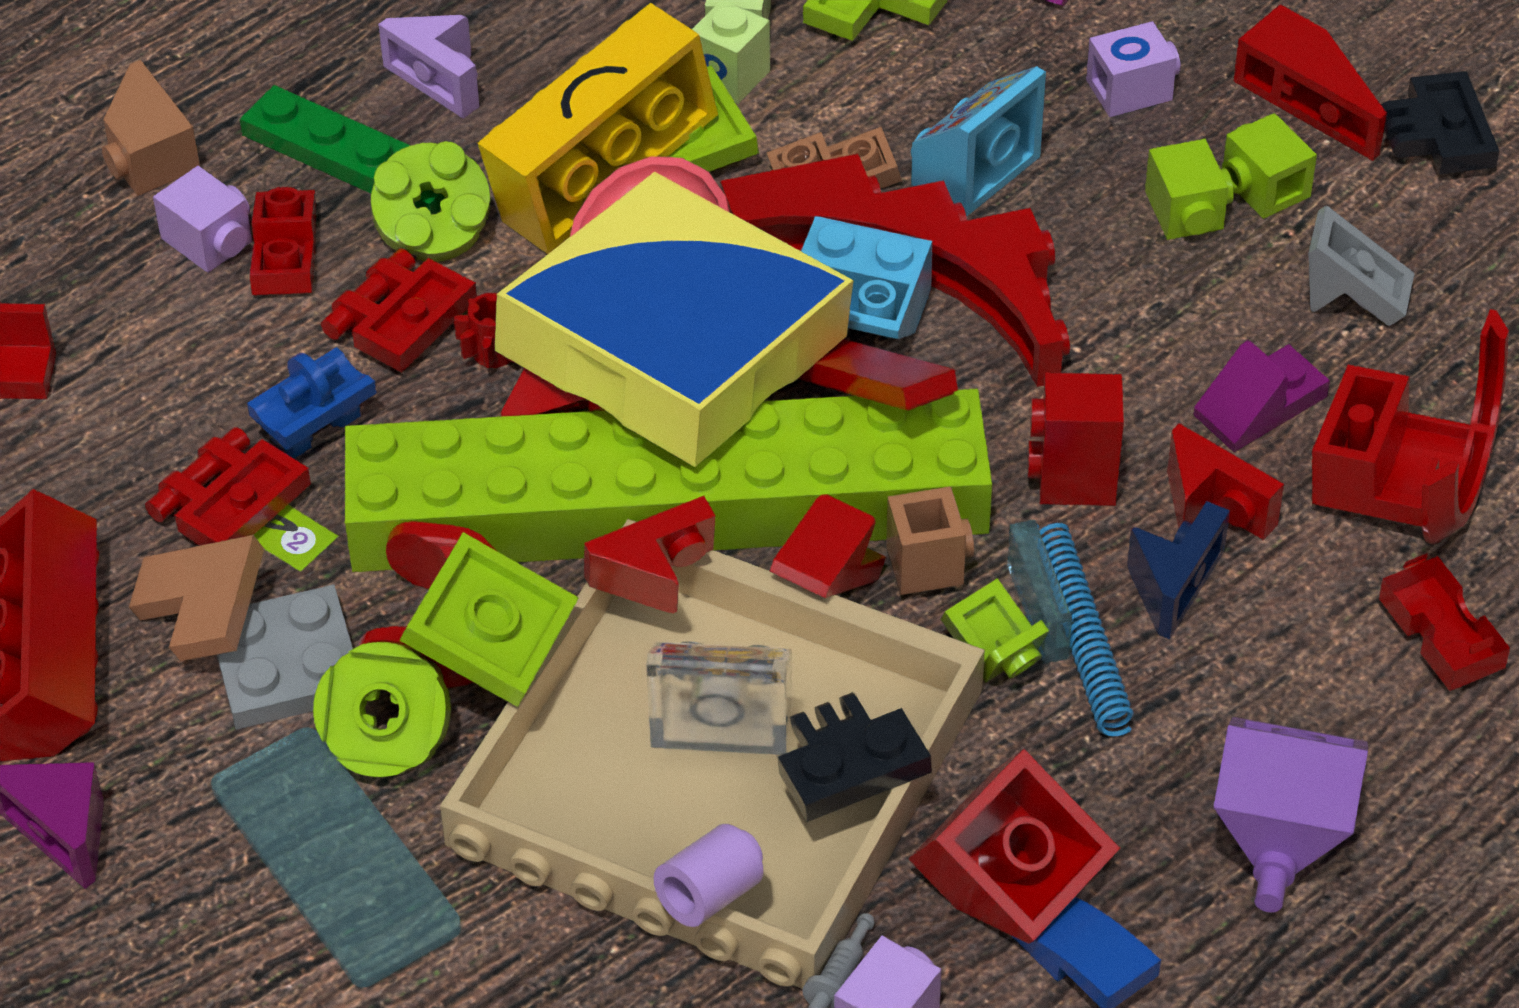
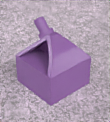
M1232 717L1226 734L1214 809L1254 866L1253 876L1258 882L1255 905L1260 910L1265 912L1279 911L1283 906L1285 889L1294 882L1295 874L1353 834L1368 754V741Z

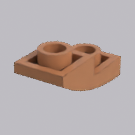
M882 127L828 147L822 132L766 152L773 170L859 154L867 176L875 175L880 189L902 182L898 166Z

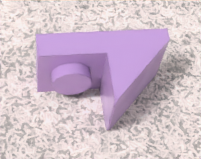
M462 15L386 18L378 24L383 66L463 119L480 107L476 65L469 59L471 57V45L467 17Z

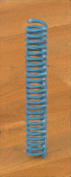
M1036 523L1032 529L1031 536L1037 548L1042 568L1045 571L1050 591L1053 594L1058 615L1064 626L1063 630L1066 633L1069 647L1075 658L1074 662L1080 674V679L1083 682L1086 696L1089 699L1088 703L1091 706L1094 720L1097 723V729L1102 734L1108 736L1124 735L1132 730L1129 726L1118 731H1108L1104 728H1117L1125 725L1131 720L1134 712L1130 708V701L1127 700L1128 695L1124 692L1125 686L1122 684L1121 676H1119V669L1116 667L1117 663L1113 659L1114 654L1110 651L1111 646L1107 643L1108 638L1105 635V629L1102 627V621L1099 619L1100 614L1096 611L1097 606L1093 603L1094 598L1088 587L1089 583L1085 579L1086 575L1083 572V566L1080 564V558L1077 556L1078 552L1074 548L1075 544L1072 541V535L1069 533L1070 529L1068 525L1063 523H1052L1043 527L1038 532L1040 526ZM1053 528H1062V529H1063V531H1060V530L1053 531V532H1051V533L1045 535V536L1041 539L1042 534L1045 533L1046 531L1050 530V529H1053ZM1061 535V536H1059L1058 538H1055V539H1052V540H1048V539H1050V538H1052V537H1054V536ZM1063 543V544H1061V545H1059V546L1052 547V546H1054V545H1056V544ZM1065 551V552H1063V553H1061V554L1054 555V554H1056V553H1058V552ZM1067 559L1066 561L1056 563L1060 560ZM1127 713V717L1121 721L1114 723L1104 722V720L1120 718Z

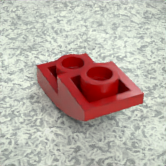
M277 187L269 191L256 192L252 216L254 239L250 268L252 295L312 293L316 241L315 190Z

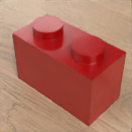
M1045 373L1043 399L1031 398L1030 437H1040V441H1028L1027 478L1039 479L1040 504L1116 506L1124 426L1122 374Z

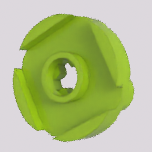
M448 141L438 144L420 143L411 145L393 154L376 169L371 193V213L379 235L388 246L396 251L398 248L405 249L410 254L416 255V260L425 261L427 258L439 262L463 254L479 238V233L485 226L490 211L489 185L479 165L472 158L465 155L459 145ZM432 190L434 193H441L445 196L446 199L440 202L439 213L431 214L427 207H420L418 209L415 207L413 202L421 199V192Z
M373 642L362 644L348 651L349 653L342 656L334 666L328 668L321 677L315 692L313 702L314 723L322 742H326L330 751L339 758L336 760L343 766L361 775L387 777L404 774L417 766L423 765L433 757L436 749L445 738L451 716L449 691L444 683L440 668L434 662L427 660L417 650L402 644ZM381 689L390 692L391 702L399 704L398 717L390 718L386 729L377 728L376 716L366 714L365 709L367 701L378 700Z

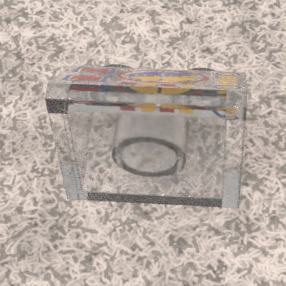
M695 641L681 643L656 642L647 654L646 663L651 748L773 755L787 753L792 697V649L770 648L764 645H751L747 647L709 645Z

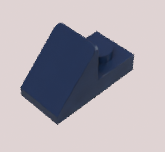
M1206 501L1193 523L1184 521L1180 525L1173 542L1137 527L1131 529L1127 560L1128 570L1158 635L1169 640L1171 639L1225 552L1230 510Z

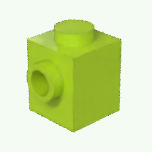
M1273 113L1253 123L1241 125L1235 131L1226 135L1224 160L1221 169L1226 168L1232 179L1234 193L1239 194L1264 219L1311 197L1317 154L1279 116Z
M1206 138L1149 149L1145 193L1166 239L1200 235L1224 229L1226 205L1232 203L1234 198L1233 183L1226 168H1219Z

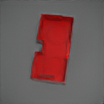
M1428 553L1406 561L1403 565L1405 570L1383 578L1379 600L1407 636L1415 633L1421 634L1423 637L1421 655L1447 689L1452 691L1505 669L1510 647L1485 615L1476 619L1470 613L1464 601L1463 587L1438 556L1427 560Z

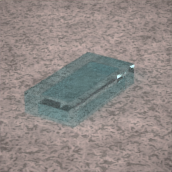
M1030 520L1010 524L1007 566L1026 618L1031 626L1042 620L1049 629L1048 635L1038 649L1042 655L1043 664L1069 659L1072 616L1036 521Z

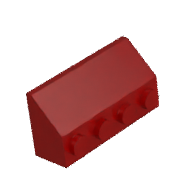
M32 489L0 517V761L54 757L75 739L88 733L95 724L98 712V705L95 701V668L98 662L96 616L99 609V602L96 598V567L99 561L97 519L35 489Z

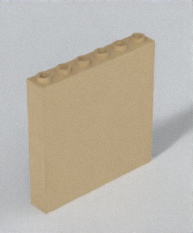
M628 519L623 527L636 522ZM714 550L707 552L699 561L689 566L671 567L679 583L678 609L676 613H667L591 588L586 582L577 596L579 597L519 706L517 707L509 702L506 704L441 803L440 810L445 845L451 847L458 855L474 862L483 860L508 870L518 879L529 885H545L570 895L586 908L595 911L605 909L635 921L639 927L648 933L658 936L667 934L697 946L705 955L715 960H731L759 971L765 978L777 985L786 987L794 985L803 989L809 977L822 973L838 942L846 938L983 689L985 650L837 595L828 598L821 597L769 570ZM662 643H674V644H681V645L691 644L692 647H691V648H687L689 645H687V646L684 647V648H676V647H670V646L661 647V644H662ZM705 646H730L724 647L728 648V651H726V655L723 657L713 656L723 653L704 651L706 648H716ZM743 647L739 649L752 651V653L728 654L731 648ZM663 649H669V650L681 649V650H684L682 653H676V652L663 653V652H662ZM771 649H782V650H774V651H776V652H770ZM783 652V654L769 655V656H768V654H770V653ZM780 655H782V657H778V658H780V659L783 658L782 660H771V659H776L775 657H771V656H780ZM851 692L855 693L871 720L902 708L931 755L932 773L807 822L779 774L777 756L802 747L792 729L790 716L804 711L815 730L821 727L815 714V706L829 702L839 719L842 720L845 716L840 706L839 697ZM720 824H730L750 833L762 850V880L699 926L689 927L675 920L666 911L657 896L654 887V872L656 868Z

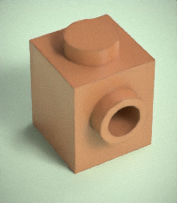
M951 486L888 496L886 547L900 595L964 585L965 558L974 556V540L968 519H961Z

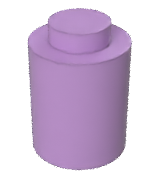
M720 824L656 868L654 872V887L663 907L675 920L685 926H699L762 880V850L756 839L747 831L730 824Z

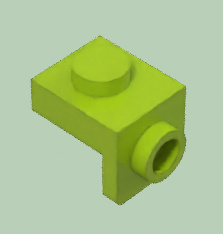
M998 578L946 610L940 619L954 639L985 650L983 672L985 683L1004 671L1010 679L1014 678L1034 665L1042 657L1038 649L1049 633V629L1042 620L1031 626Z

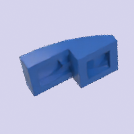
M1077 897L1073 898L1033 942L1028 944L1013 937L1057 982L1068 975L1100 1008H1115L1158 977L1160 973L1161 959L1111 917Z

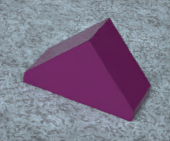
M94 762L0 765V815L84 889L89 887L96 881L104 800Z

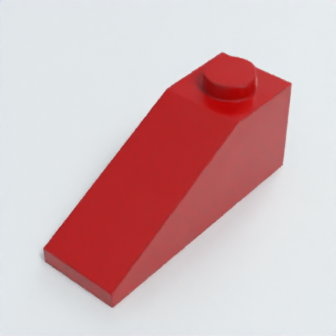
M1280 4L1238 39L1233 82L1372 161L1380 155L1387 112L1326 29Z

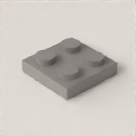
M334 584L249 604L237 651L216 655L236 730L313 711L315 692L321 677L330 666H334L342 656L348 654V651L353 649Z

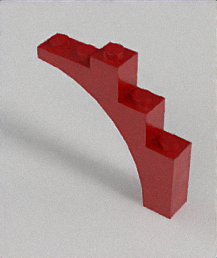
M859 154L720 181L721 190L727 197L730 213L799 251L803 248L815 216L932 241L931 286L958 299L989 322L1018 353L1037 387L1044 386L1045 373H1061L1062 356L1069 355L1070 341L1064 321L1062 319L1055 320L1051 313L1047 271L1048 266L1055 264V248L1050 232L1048 230H1040L1031 208L967 220L962 203H953L944 180L881 193L877 177L875 175L867 176Z

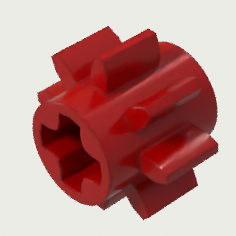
M484 293L474 299H468V315L454 316L455 336L457 340H460L461 357L467 359L473 356L474 360L485 368L503 367L513 362L495 351L497 293Z

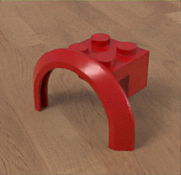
M1489 310L1480 334L1478 380L1470 424L1410 413V376L1347 365L1312 449V504L1422 527L1424 540L1430 544H1438L1468 521L1476 505L1488 469L1505 387L1509 330L1497 310Z

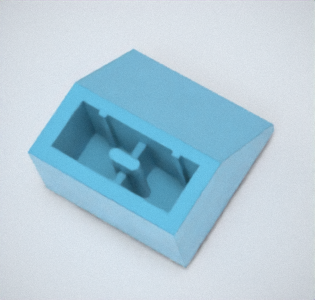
M815 216L801 252L854 280L848 328L895 339L914 334L931 291L932 241Z

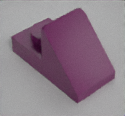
M1247 340L1239 346L1194 406L1193 415L1230 450L1236 452L1327 398L1330 380L1290 344L1267 356L1253 342Z

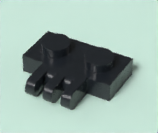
M1467 71L1411 77L1408 99L1392 100L1381 104L1387 112L1384 131L1387 139L1390 140V147L1394 156L1405 158L1431 154L1439 175L1496 168L1499 148Z
M851 692L839 697L840 706L845 716L842 720L839 719L829 702L815 706V714L821 727L815 730L804 711L790 716L792 729L802 747L777 756L779 774L807 822L932 773L931 755L902 708L871 720L855 693Z

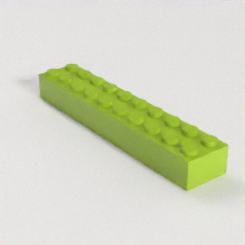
M961 389L955 391L950 396L909 411L858 396L763 401L746 424L696 467L623 426L619 420L606 410L345 426V527L352 572L393 570L387 560L386 545L390 532L396 525L403 522L417 521L469 528L481 534L499 553L515 562L584 558L585 542L622 528L628 519L638 522L701 496H705L716 515L713 550L783 546L814 501L822 494H828L872 515L876 519V524L870 541L886 540L888 496L950 486L961 519H968L972 534H989L992 480L978 389Z

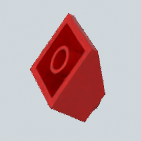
M1022 749L996 768L908 860L957 910L1029 944L1044 931L1117 853L1120 847L1025 749Z

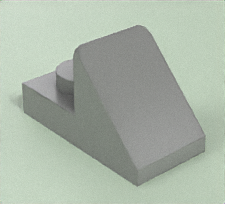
M1327 205L1318 210L1308 253L1311 311L1316 312L1346 293L1360 307L1371 312L1388 326L1405 317L1415 273Z

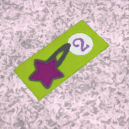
M287 505L254 534L266 551L300 572L339 537L290 505Z

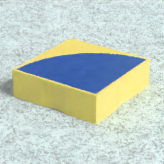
M653 172L497 293L495 351L563 391L583 397L599 405L619 420L623 426L696 467L746 424L767 397L778 389L797 380L847 336L854 280L666 177Z

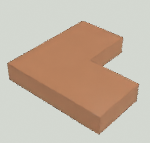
M254 535L144 557L129 608L140 621L178 614L169 648L180 661L237 651L264 548Z

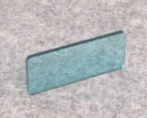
M309 727L301 728L214 775L211 780L213 795L351 982L357 987H369L457 937L461 931L460 916L347 769L336 760L338 758L330 751L326 742H322L318 732Z

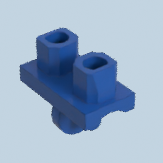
M336 347L315 361L305 353L295 355L289 359L287 364L290 376L249 401L247 406L249 416L269 433L271 441L281 451L295 459L312 448L313 433L328 424L333 427H345L361 417L360 404L376 394L375 381L369 375L362 374L356 370L344 353Z

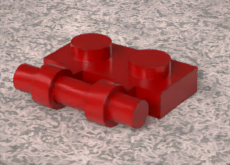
M400 248L388 259L380 258L366 271L367 279L356 290H346L332 303V312L321 322V328L328 337L334 340H338L348 329H351L355 348L402 373L454 323V316L462 315L468 309V299L477 297L476 282L430 258H427L412 272L410 270L416 264L415 259L407 250ZM383 296L386 297L380 304H377Z
M233 427L223 437H212L198 449V458L182 472L172 471L158 484L159 492L145 503V508L148 514L158 522H163L177 510L175 520L178 532L200 546L256 534L311 485L309 468L263 439L244 454L243 451L250 446V439L243 430ZM214 476L217 477V478H216L211 484H209L206 488L203 487V486H204L207 482H209Z

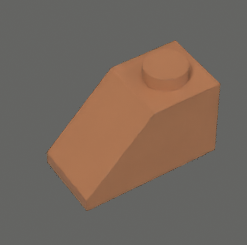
M138 60L131 63L103 119L108 144L102 146V154L111 174L116 179L124 177L136 195L139 196L179 179L196 166L200 167L193 126L143 62Z

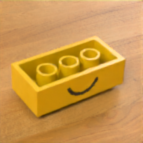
M649 3L481 139L477 144L502 222L546 254H549L570 237L574 218L593 188L622 166L651 156L668 157L690 139L689 134L700 126L703 128L718 115L700 36L654 4Z

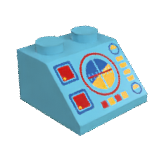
M1036 66L991 81L970 98L962 99L950 114L932 128H926L921 131L912 143L911 185L918 186L944 180L953 203L961 202L966 216H968L1040 158L1046 71Z

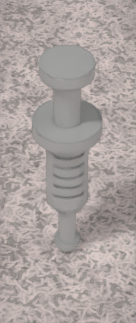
M863 913L858 917L857 927L852 936L838 942L822 973L808 978L803 987V996L810 1004L808 1008H834V995L855 970L863 957V950L860 944L867 931L871 930L875 923L874 917L871 914Z

